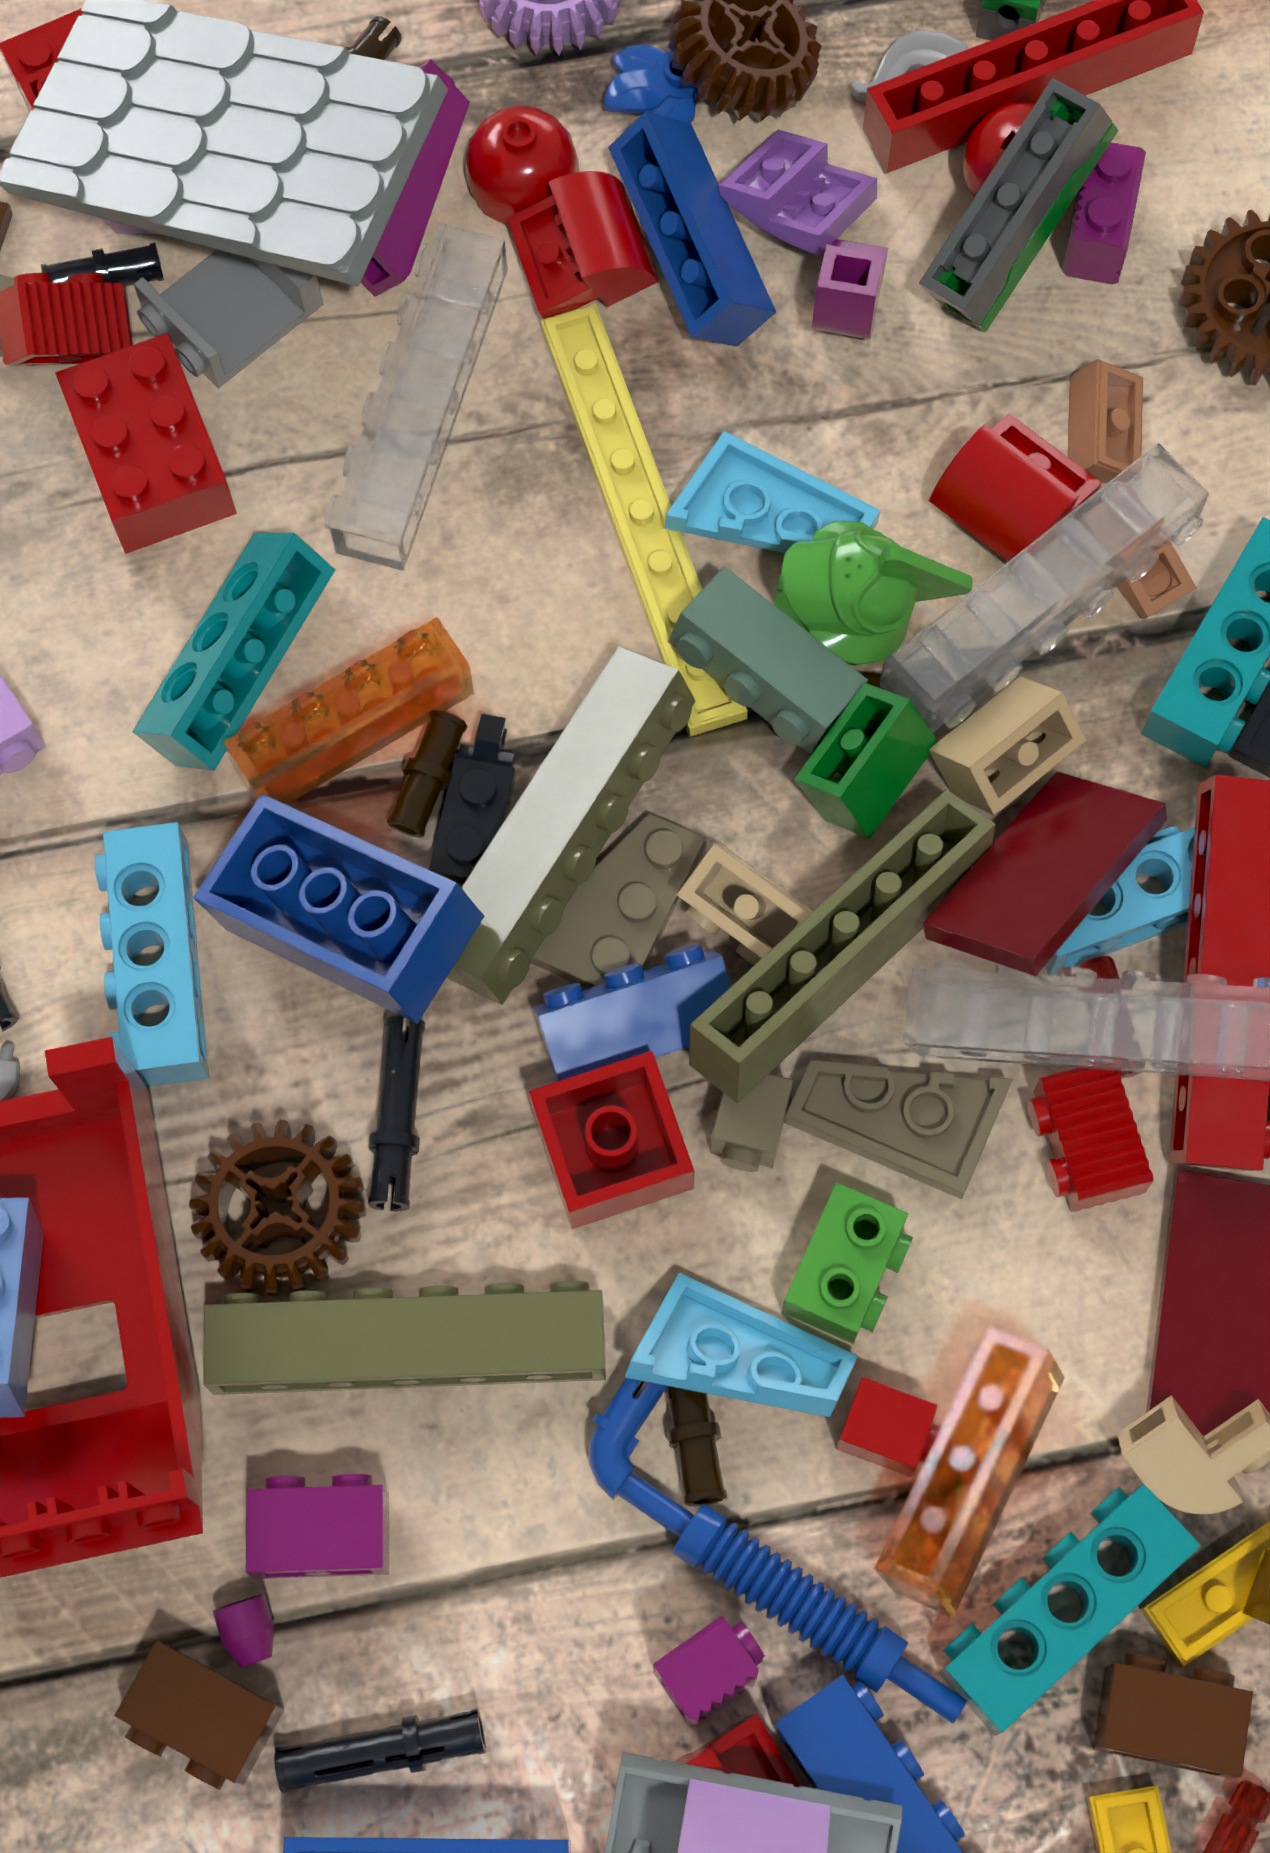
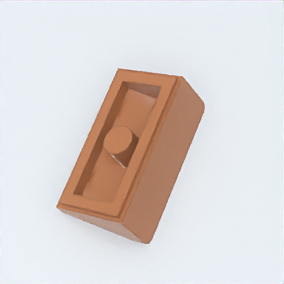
M1099 359L1091 362L1071 376L1067 457L1102 483L1136 485L1141 482L1142 376Z

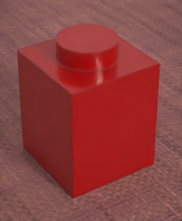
M862 1377L836 1450L912 1477L919 1461L931 1465L944 1429V1427L932 1423L938 1405Z

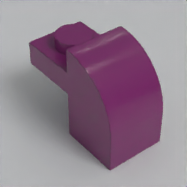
M836 239L831 245L826 244L816 288L812 320L813 330L871 339L886 266L887 247Z

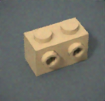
M1020 676L932 746L929 751L953 794L966 803L996 815L1087 740L1063 692Z
M720 844L712 845L677 894L678 897L690 905L685 913L689 918L714 935L720 929H723L741 943L736 952L752 965L758 963L813 912L726 846Z

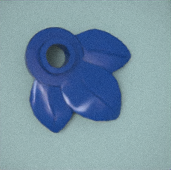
M633 45L622 49L612 56V62L620 74L609 84L605 95L604 108L608 112L644 113L648 111L691 124L695 118V101L698 100L699 89L696 86H682L683 76L674 75L684 71L671 67L673 51L666 53L651 45Z

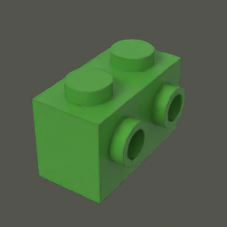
M836 1182L784 1299L782 1313L853 1345L860 1328L873 1333L888 1296L877 1292L878 1286L886 1268L896 1273L899 1272L913 1239L912 1236L902 1232L909 1213Z

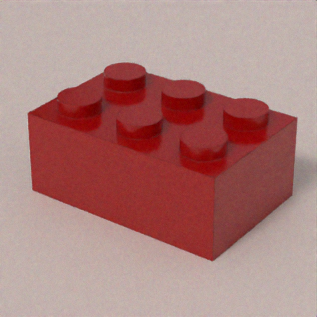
M168 333L55 372L125 554L237 514L226 478Z

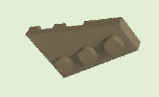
M649 813L594 867L589 878L578 885L563 909L562 919L553 933L545 937L530 963L571 982L580 983V986L587 989L606 983L604 974L619 967L640 963L644 971L680 899L677 894L693 873L706 846V838Z
M810 1060L785 1115L784 1123L962 1199L1013 1079L990 1077L989 1080L955 1077V1073L931 1071L929 1075L889 1071L888 1067Z

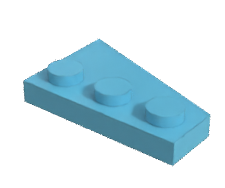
M724 431L667 512L664 529L785 553L794 543L812 540L817 530L834 521L863 522L874 529L878 523L881 510Z
M678 1273L634 1353L625 1378L831 1417L858 1355Z

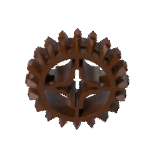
M683 0L672 18L673 25L668 48L674 52L671 67L684 71L682 86H696L699 89L698 102L709 98L717 103L718 114L729 108L734 110L739 121L749 115L750 112L760 122L767 116H770L771 113L781 117L785 111L789 110L790 106L795 107L797 102L803 99L817 75L819 52L822 47L815 40L818 26L805 22L807 8L794 7L790 0Z
M281 1119L275 1126L274 1137H267L262 1125L254 1123L251 1126V1134L254 1141L244 1145L237 1134H230L227 1141L233 1153L228 1158L214 1150L210 1151L208 1155V1160L218 1170L215 1175L205 1172L196 1174L195 1183L202 1190L208 1192L209 1195L196 1196L190 1199V1209L196 1214L205 1216L192 1224L191 1230L197 1239H209L200 1250L206 1261L210 1262L222 1258L217 1272L223 1279L229 1280L242 1270L240 1286L243 1290L252 1292L257 1287L261 1277L264 1276V1285L269 1296L279 1295L282 1278L285 1277L289 1278L294 1291H305L306 1283L302 1275L303 1273L312 1270L320 1282L327 1281L330 1276L322 1263L326 1258L330 1257L341 1265H345L349 1260L347 1253L338 1242L340 1240L350 1243L360 1241L362 1236L360 1230L353 1224L346 1222V1220H355L366 1216L367 1209L365 1204L358 1200L350 1199L364 1190V1184L360 1177H345L351 1172L355 1164L349 1154L338 1155L333 1158L338 1147L333 1137L327 1136L322 1138L314 1145L315 1130L313 1126L304 1124L299 1129L295 1138L291 1139L290 1126L286 1120ZM274 1162L299 1163L297 1168L290 1165L284 1173L274 1178H263L253 1172L259 1167ZM319 1174L327 1182L329 1189L328 1213L321 1228L305 1212V1204L313 1193L310 1185ZM237 1188L251 1202V1209L246 1220L242 1223L245 1231L235 1242L229 1230L228 1209L232 1195ZM258 1193L262 1194L269 1201L273 1199L281 1204L287 1201L298 1223L287 1214L285 1216L277 1212L270 1214ZM284 1236L294 1237L305 1244L299 1249L281 1255L255 1253L259 1247L267 1249L273 1241Z

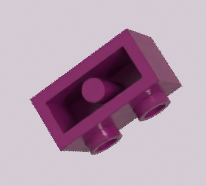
M368 1474L332 1476V1486L305 1487V1478L298 1476L265 1478V1489H246V1573L254 1579L389 1575V1492L383 1485H372V1475Z

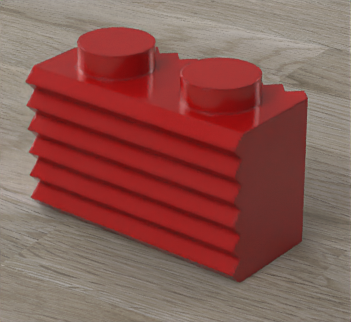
M26 273L15 276L14 285L0 291V338L2 340L1 349L4 352L3 362L6 365L81 364L133 345L124 283H104L103 274L101 273L72 275L67 278L68 282L51 283L50 274Z
M1111 1059L1039 1078L1033 1091L1035 1098L1028 1099L1027 1106L1034 1132L1038 1137L1047 1135L1054 1158L1047 1160L1046 1165L1049 1181L1057 1198L1067 1196L1071 1212H1077L1082 1209H1089L1094 1206L1145 1193L1154 1181L1153 1173L1149 1167V1160L1145 1155V1148L1141 1143V1136L1137 1131V1124L1134 1121L1133 1111L1129 1106V1099L1125 1094V1087L1121 1082V1075L1118 1072L1116 1061Z

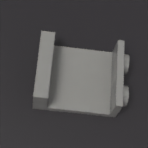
M218 249L161 294L143 277L134 283L141 304L137 314L143 325L154 337L168 333L171 342L176 346L174 349L176 355L184 367L195 377L203 373L218 389L324 305L316 275Z

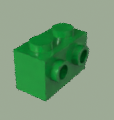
M864 682L794 780L825 821L870 839L930 755L929 749L938 740L911 699Z

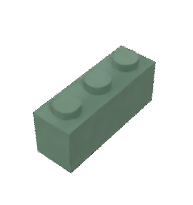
M725 566L680 613L668 640L687 664L704 670L724 686L727 694L736 703L753 709L772 725L774 731L781 739L789 744L798 745L809 755L818 747L863 683L868 682L867 678Z

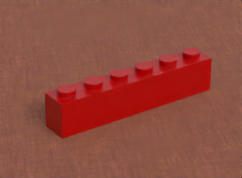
M1197 0L1091 1L867 88L863 130L886 173L895 171L966 143L970 133L981 120L1001 105L1020 102L1036 104L1052 78L1086 96L1191 55L1204 11Z
M1216 774L1198 783L1169 1164L1240 1171H1263L1264 1159H1269L1270 1120H1267L1268 1098L1270 1094V780Z

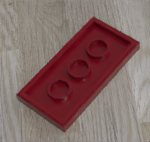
M1056 772L923 922L925 938L929 941L1036 977L1167 821L1165 803Z
M1177 1170L1173 1179L1146 1413L1172 1395L1203 1437L1257 1399L1260 1400L1270 1413V1185Z

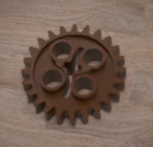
M1248 210L1243 227L1234 219L1228 217L1225 220L1221 234L1210 229L1206 234L1203 246H1195L1181 281L1184 287L1179 299V306L1187 308L1183 326L1190 328L1198 327L1192 343L1194 347L1212 344L1213 348L1208 362L1213 364L1226 357L1231 361L1228 376L1233 377L1243 367L1250 369L1251 385L1256 386L1263 373L1270 374V318L1259 335H1253L1250 332L1259 321L1265 304L1270 302V265H1264L1256 261L1261 259L1270 263V214L1267 221L1261 222L1253 210ZM1228 303L1239 304L1245 309L1233 308Z

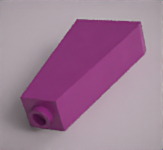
M432 59L420 65L419 68L425 73L438 75L448 88V91L361 280V283L374 297L404 282L411 273L470 101L455 86L452 78L442 71Z

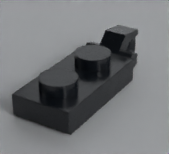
M481 714L474 746L461 744L458 757L454 758L451 771L452 777L447 788L429 870L456 883H465L508 816L516 779L514 768L516 757L514 753L503 752L508 732L505 729L506 718Z

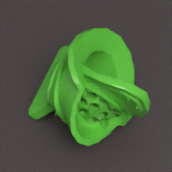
M834 521L817 530L812 540L794 543L785 552L781 569L782 574L778 580L774 605L846 663L855 666L883 661L897 651L905 639L915 602L969 594L972 592V577L899 546L891 538H887L881 532L875 531L863 522Z

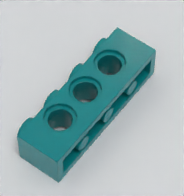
M1262 517L1151 709L1141 735L1204 768L1208 767L1217 749L1227 755L1229 754L1246 723L1237 718L1236 715L1245 700L1256 706L1270 681V671L1264 668L1270 657V603L1263 601L1256 594L1257 591L1270 593V520ZM1228 639H1241L1248 643L1253 651H1238L1229 644ZM1206 686L1216 688L1224 695L1225 700H1210L1201 693L1199 688Z
M254 533L132 732L175 766L215 771L336 569L295 533Z
M1144 1483L1129 1496L1120 1486L1115 1489L1090 1513L1099 1523L1080 1541L1070 1531L1041 1558L1050 1569L1039 1580L1030 1586L1021 1577L992 1604L1001 1614L982 1633L971 1623L942 1650L951 1661L939 1674L956 1693L968 1700L966 1704L994 1736L1003 1733L1201 1546ZM1114 1541L1125 1548L1130 1561L1129 1569L1125 1576H1112L1101 1568L1097 1559V1550L1101 1542ZM1065 1586L1077 1594L1081 1602V1613L1076 1622L1065 1623L1059 1621L1051 1614L1047 1600L1052 1587ZM1009 1631L1018 1632L1029 1641L1032 1647V1659L1026 1669H1012L1000 1659L998 1641L1003 1633Z

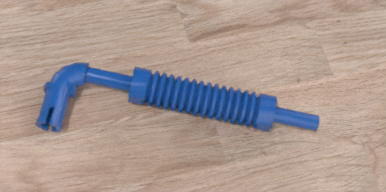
M625 1378L602 1415L597 1412L592 1419L596 1426L589 1440V1465L597 1485L612 1500L617 1496L621 1497L677 1535L679 1540L672 1550L675 1556L693 1568L702 1565V1574L705 1576L713 1572L712 1581L715 1583L724 1579L723 1588L725 1590L734 1587V1596L737 1598L745 1594L744 1603L747 1605L756 1601L755 1610L757 1612L767 1609L766 1618L771 1620L777 1616V1625L782 1627L788 1624V1633L791 1635L799 1631L798 1640L801 1642L810 1638V1648L814 1650L821 1646L820 1655L823 1657L832 1653L831 1662L837 1664L843 1661L842 1670L845 1672L854 1668V1678L861 1681L877 1693L886 1679H888L953 1724L968 1700L903 1657L902 1653L907 1647L908 1641L886 1626L878 1629L879 1620L876 1618L867 1622L868 1613L863 1610L856 1614L857 1605L854 1603L845 1607V1597L840 1596L835 1599V1590L832 1588L824 1592V1583L821 1581L813 1585V1576L811 1574L802 1577L803 1569L799 1566L791 1570L792 1561L787 1559L781 1562V1554L778 1552L770 1555V1546L767 1544L759 1548L760 1540L756 1537L748 1541L749 1532L743 1530L738 1533V1525L736 1523L727 1526V1519L703 1503L694 1515L633 1473L635 1466L629 1457L640 1442L635 1436L662 1394L666 1393L669 1387L648 1382L640 1396L636 1399L635 1397L645 1381Z

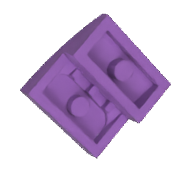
M778 129L719 184V195L736 211L764 231L786 243L820 256L825 251L826 244L831 245L877 199V178L828 164L827 143Z

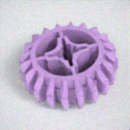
M479 0L484 21L492 22V29L495 31L497 38L509 35L510 42H512L515 49L529 42L536 56L543 46H553V49L559 56L564 44L572 43L581 50L585 43V35L600 40L601 33L604 31L603 24H614V19L617 16V7L621 6L623 0Z

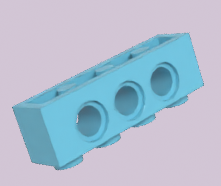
M178 822L104 831L105 853L95 855V870L100 891H108L109 912L100 913L99 921L103 947L105 950H112L114 971L105 972L104 987L109 1009H117L119 1032H111L109 1037H113L146 1087L209 1079L188 842ZM146 887L159 889L157 897L151 903L145 906L131 905L133 896L139 890ZM154 945L164 947V952L156 963L149 966L135 964L138 954L144 948ZM154 1005H166L169 1007L167 1017L160 1024L151 1027L140 1025L141 1017L148 1008Z
M1176 826L1169 827L1157 832L1100 899L1107 907L1108 913L1102 916L1088 914L1045 965L1049 976L1187 925L1195 827L1180 832ZM1143 875L1153 876L1163 884L1165 892L1150 894L1138 885L1136 878Z

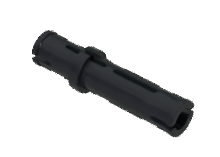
M400 1015L387 1017L384 1021L385 1038L377 1130L370 1134L368 1149L374 1153L368 1206L383 1211L384 1205L388 1201V1188L391 1185V1212L405 1211L410 1208L409 1190L412 1156L418 1154L420 1138L414 1135L425 1022L420 1019L418 1024L409 1020V1026L406 1027L405 1042H403L404 1017Z
M478 1708L455 1715L419 1721L417 1715L403 1717L401 1725L343 1735L302 1745L277 1747L274 1753L275 1772L281 1793L290 1792V1790L301 1789L307 1786L408 1767L411 1773L426 1771V1764L455 1757L485 1754L486 1743Z

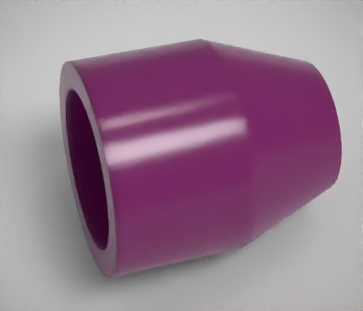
M265 1593L225 1605L212 1611L221 1643L239 1667L251 1665L272 1657L274 1624Z

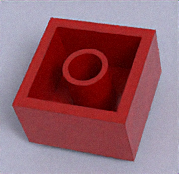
M653 1051L528 1091L532 1112L571 1229L694 1189L695 1171Z

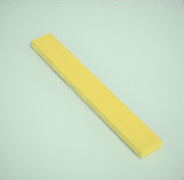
M593 304L541 320L542 334L662 663L679 669L696 701L692 706V713L686 724L689 737L746 720L747 708L736 703L727 694L724 686L704 670L687 664L680 657L676 648L668 642L680 613L702 591V587L681 532L664 529L665 516L671 508V504L597 305Z

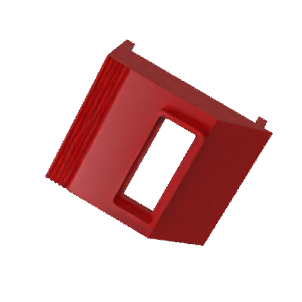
M112 1036L44 1050L48 1077L58 1089L0 1101V1198H29L44 1233L35 1319L114 1303L127 1379V1387L122 1391L25 1411V1417L0 1418V1578L203 1534L200 1399L147 1087Z

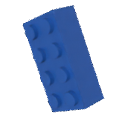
M262 793L193 897L225 930L416 1024L420 1021L485 917L458 883Z

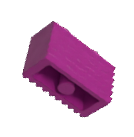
M1111 142L1077 193L1062 271L1066 276L1111 285L1119 282L1128 251L1146 151L1141 147Z
M721 1615L653 1663V1673L686 1723L697 1727L699 1717L708 1719L711 1709L720 1711L722 1701L731 1703L734 1694L742 1695L745 1686H754L759 1670L757 1665L763 1662L762 1659L765 1655L742 1621L731 1628L726 1619Z

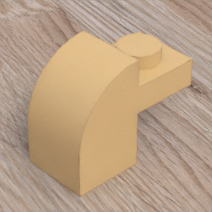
M1171 1395L1117 1433L1123 1458L1144 1485L1166 1505L1191 1514L1219 1513L1243 1503L1234 1476L1241 1471L1244 1474L1255 1472L1270 1461V1413L1259 1399L1203 1437Z

